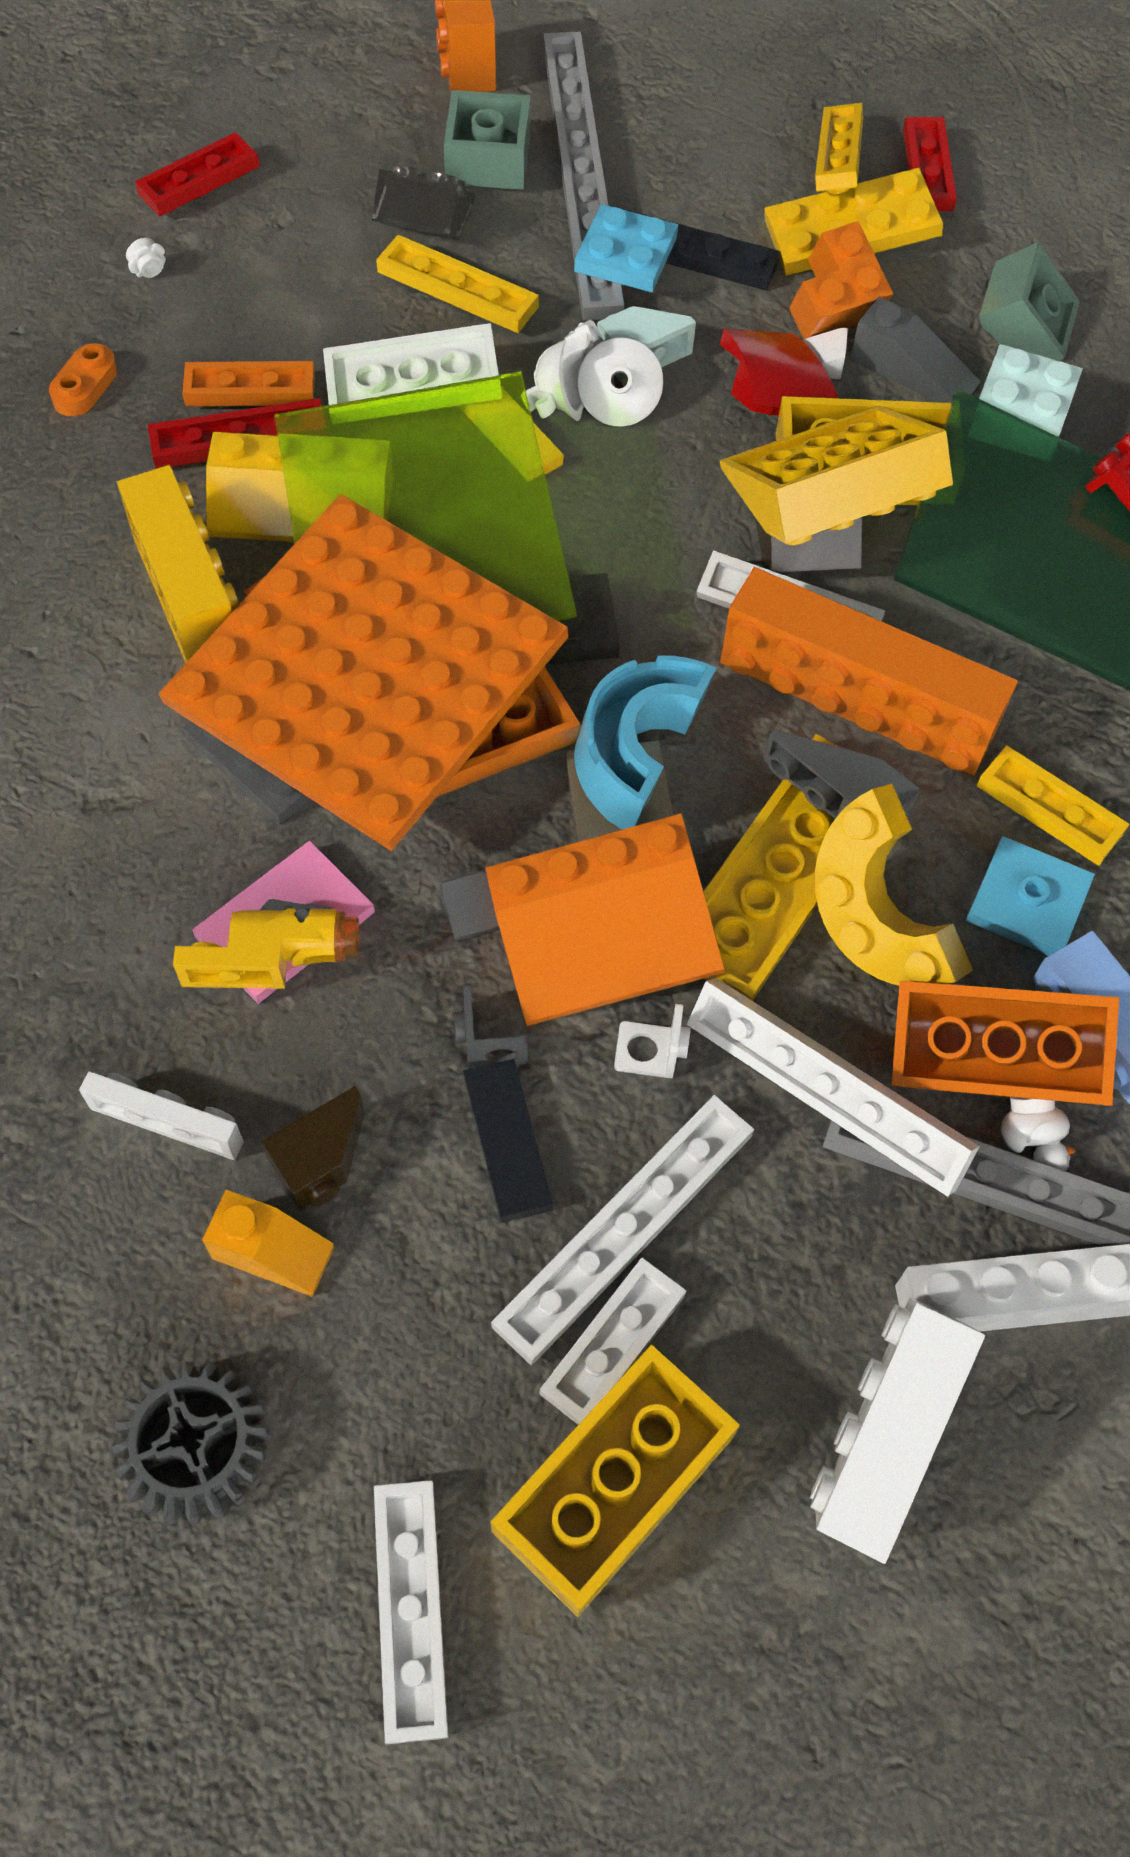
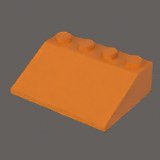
M681 813L485 867L496 918L527 1026L725 973Z

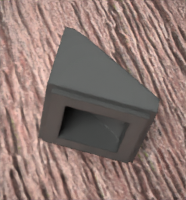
M486 871L458 877L440 884L441 901L455 942L500 929Z

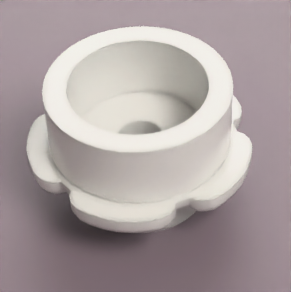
M140 238L134 241L126 252L130 272L135 273L137 277L144 276L146 278L158 275L166 261L164 248L150 238Z

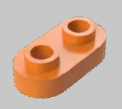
M90 343L74 352L49 386V394L57 412L65 416H79L88 412L115 379L118 372L114 354L109 347Z

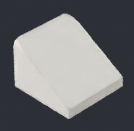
M838 328L803 339V342L816 355L829 378L841 379L846 354L848 328Z

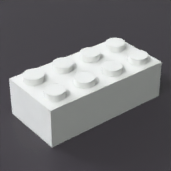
M910 1297L905 1308L897 1304L894 1305L881 1335L885 1341L889 1342V1345L881 1362L874 1358L870 1359L858 1386V1390L861 1391L860 1396L865 1398L858 1415L849 1411L846 1413L834 1441L836 1445L835 1452L840 1454L834 1469L825 1465L822 1467L810 1495V1499H812L810 1508L816 1512V1530L883 1564H886L985 1338V1335L977 1329Z

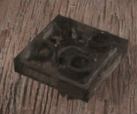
M565 573L555 578L517 581L518 598L567 626L568 640H576L574 643H567L565 641L547 664L619 658L620 645L607 573L589 575L569 573V576L566 577Z

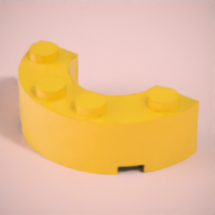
M892 783L871 789L860 795L839 813L821 843L815 868V892L823 923L829 935L844 955L856 966L877 979L898 986L900 981L938 984L955 983L972 972L973 968L954 924L933 927L915 923L898 911L887 894L884 881L886 857L895 842L910 832L912 828Z

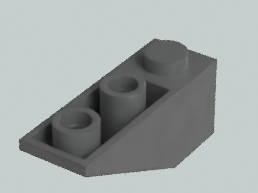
M773 730L769 735L764 761L768 764L771 771L777 777L791 782L804 793L811 805L817 809L825 810L834 819L860 795L890 783L894 786L907 818L911 815L921 789L884 759L778 730Z

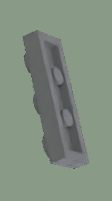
M193 722L183 727L186 739L279 825L311 801L310 798Z

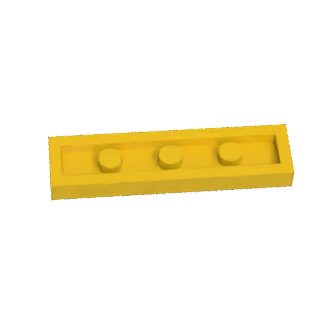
M862 103L824 107L815 173L816 192L827 191L831 194L846 192L850 188L857 187L863 127Z
M399 234L376 259L378 273L516 333L521 331L539 308L538 294Z

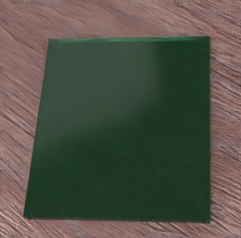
M958 389L952 397V404L943 428L947 432L953 485L937 490L936 495L930 499L919 501L898 567L894 571L895 576L893 580L1130 691V511L1118 499L1107 483L1092 493H1089L1085 488V485L1096 475L1092 468L1102 458Z

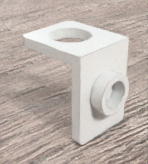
M675 1004L671 1027L627 1021L621 1022L614 1068L621 1072L673 1079L676 1058L686 1059L689 1046L690 1027L681 1026L683 1005ZM639 1036L648 1037L655 1042L658 1052L649 1061H637L628 1053L627 1046L629 1042Z

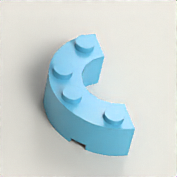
M657 656L655 662L642 664L632 660L607 674L593 691L575 743V768L579 782L591 803L609 822L623 830L637 826L651 800L664 768L663 765L648 756L638 742L637 735L651 729H669L686 734L703 703L717 667L695 659L679 656Z

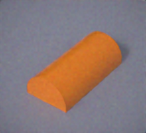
M545 666L437 797L576 743L581 724Z
M900 981L891 1086L1112 1106L1120 997Z

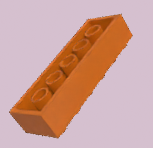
M753 567L729 606L720 660L721 664L730 667L738 674L748 675L769 684L778 692L791 694L807 701L823 712L834 713L852 721L866 731L876 732L899 742L908 750L919 751L943 762L951 769L961 770L975 776L998 730L1018 683V680L757 567Z

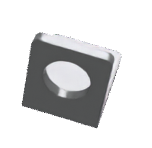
M471 984L463 985L464 1011L454 1012L456 1043H467L468 1068L485 1066L514 1059L516 1065L526 1064L528 1062L527 1037L474 1040ZM500 1049L513 1050L511 1053L500 1055L489 1053Z

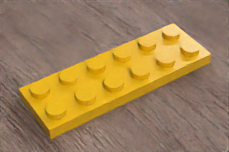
M815 734V736L812 739L822 743L837 746L836 744L828 741L827 739L817 734ZM783 779L703 891L725 973L704 979L711 980L717 978L752 1001L818 905L815 892L817 856L825 834L835 820L825 810L817 809L811 805L804 793L788 780Z

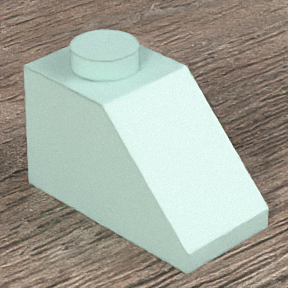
M632 306L616 314H611L597 323V328L603 341L620 337L637 340L646 345L655 354L661 368L693 352L696 321L691 316ZM622 372L615 374L622 385L628 383L626 374Z

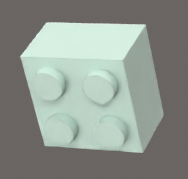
M1000 344L979 397L966 440L1048 465L1083 368Z

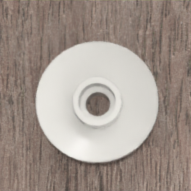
M623 337L608 339L595 346L583 360L578 375L579 395L587 411L598 421L616 427L636 424L652 413L661 398L663 373L660 363L655 354L646 345L637 340ZM622 372L627 375L628 383L625 387L618 389L612 385V377L616 373Z

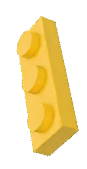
M1007 745L981 775L977 784L978 788L1098 866H1100L1130 825Z

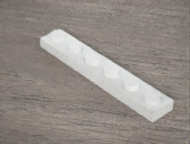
M714 978L705 982L687 1025L947 1197L957 1190L980 1147L979 1145L719 979Z
M713 1095L491 1322L492 1328L532 1366L752 1137L754 1129L718 1097Z

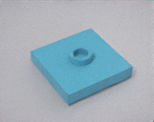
M1002 836L965 921L1049 956L1067 946L1095 874Z

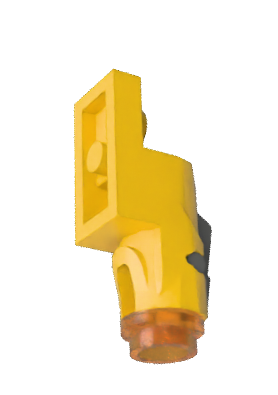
M269 899L260 910L232 912L228 947H220L211 942H196L191 946H175L173 967L182 987L285 989L287 961L291 962L293 966H303L320 962H345L346 957L357 958L360 939L359 918L357 916H346L345 911H337V909L331 907Z

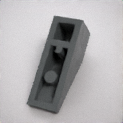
M878 297L859 320L850 360L935 402L957 403L958 413L963 410L978 390L981 381L916 314Z

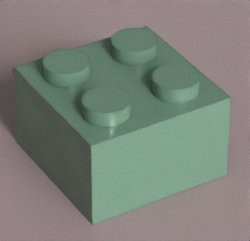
M452 90L443 144L445 184L461 185L464 187L477 186L524 190L530 143L531 95Z

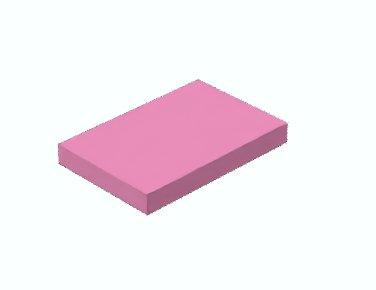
M309 840L197 925L192 931L199 942H211L220 947H228L232 912L260 910L269 899L337 909V919L340 920L341 940L375 913L374 904ZM287 961L285 983L308 965L293 966L291 962ZM243 988L257 1004L277 990L274 988Z

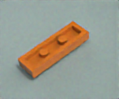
M185 362L182 392L185 406H270L314 399V362Z

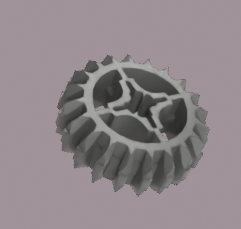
M186 1361L182 1367V1378L176 1379L169 1367L162 1368L160 1377L164 1384L157 1389L150 1381H141V1390L147 1396L142 1403L133 1398L125 1399V1408L134 1415L132 1421L121 1419L114 1422V1429L119 1434L128 1437V1439L116 1442L111 1446V1453L116 1458L127 1459L114 1470L115 1476L120 1481L133 1479L127 1486L125 1494L132 1501L145 1496L142 1510L150 1516L157 1513L164 1505V1520L175 1524L185 1506L188 1521L192 1525L199 1524L202 1518V1506L207 1504L212 1515L215 1518H220L224 1515V1507L220 1501L221 1498L228 1494L234 1503L240 1505L245 1500L243 1493L236 1487L243 1479L253 1486H257L261 1480L259 1475L249 1466L251 1463H268L270 1458L266 1450L254 1446V1444L265 1442L272 1438V1431L269 1426L255 1425L268 1414L267 1409L263 1403L250 1405L257 1392L251 1384L243 1385L237 1389L240 1377L234 1370H229L219 1379L218 1366L216 1363L209 1362L204 1367L201 1376L198 1377L196 1366L193 1362ZM195 1398L216 1400L229 1407L233 1412L221 1418L217 1413L204 1418L196 1417L189 1408L187 1400ZM168 1411L170 1424L167 1432L158 1440L151 1442L152 1449L148 1450V1443L154 1426L162 1415ZM184 1420L201 1438L204 1437V1440H197L201 1444L200 1448L196 1450L200 1464L183 1446H180L181 1443L187 1444L183 1439L188 1434ZM237 1432L234 1452L227 1465L216 1475L213 1464L215 1453L221 1446L231 1441L230 1435ZM163 1465L167 1469L180 1465L188 1466L190 1472L195 1476L198 1485L187 1488L171 1487L157 1481L152 1474V1470Z

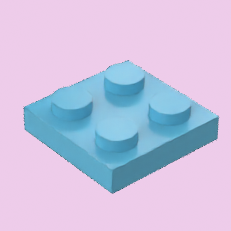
M601 204L575 257L574 272L653 292L676 241L678 224Z

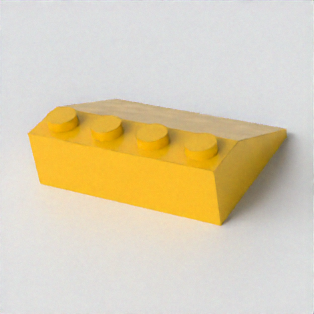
M880 405L719 460L721 470L765 532L787 545L806 543L812 539V534L827 529L842 530L854 524L855 519L866 515L879 516L888 514L895 510V505L908 500L923 501L930 499L936 495L937 490L953 485L946 430Z

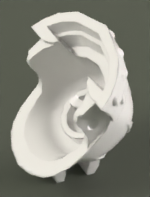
M591 319L584 323H579L575 331H571L566 335L565 340L546 349L539 357L536 370L534 371L536 386L528 389L521 397L528 412L537 408L540 417L544 419L550 416L555 409L567 413L574 420L579 421L584 408L578 390L579 370L587 354L595 346L603 342L596 324ZM613 376V377H612V385L615 387V384H614V376Z

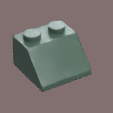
M1037 242L995 261L979 319L983 329L990 333L999 345H1006L1059 361L1066 356L1080 301L1040 243Z

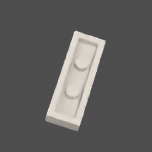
M88 1071L79 1089L89 1108L93 1111L232 1160H236L244 1143L235 1119L228 1113L214 1107H205L204 1111L186 1106V1102L181 1097L166 1090H157L155 1094L138 1089V1085L134 1081L117 1073H108L107 1077Z
M641 1258L542 1385L539 1394L579 1425L637 1361L683 1300L686 1290L644 1258Z

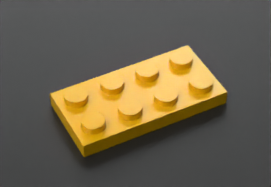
M919 168L857 184V187L850 188L843 193L831 194L826 191L764 208L765 222L775 249L780 251L779 260L785 276L812 269L808 259L823 232L859 221L874 253L942 236L943 231L942 219Z

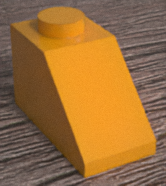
M227 1189L202 1238L213 1260L311 1297L315 1293L335 1247L332 1242L278 1208Z

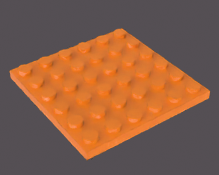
M340 494L158 694L163 704L385 848L393 851L568 639V627Z

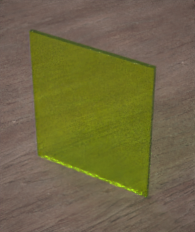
M521 371L275 414L294 544L330 504L342 494L558 621L577 617Z

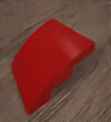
M724 328L720 346L740 361L731 395L749 410L779 416L782 396L838 398L826 370L816 355L795 334Z

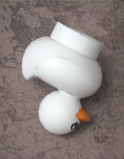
M1010 1097L1011 1111L1005 1115L1001 1124V1133L1008 1148L1015 1153H1021L1026 1146H1037L1033 1153L1034 1161L1066 1172L1070 1166V1155L1076 1152L1073 1147L1060 1142L1069 1133L1070 1123L1067 1115L1055 1107V1101Z

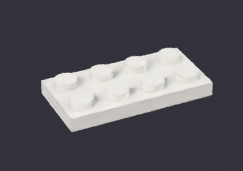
M491 323L323 348L329 411L333 427L503 401Z

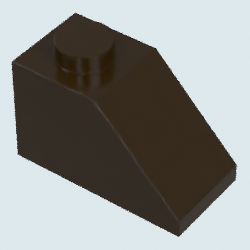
M356 1086L261 1141L268 1161L299 1211L310 1204L312 1207H318L327 1203L339 1193L340 1186L347 1182L365 1115L362 1097Z

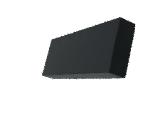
M514 1059L463 1070L464 1081L500 1223L553 1211L552 1198Z

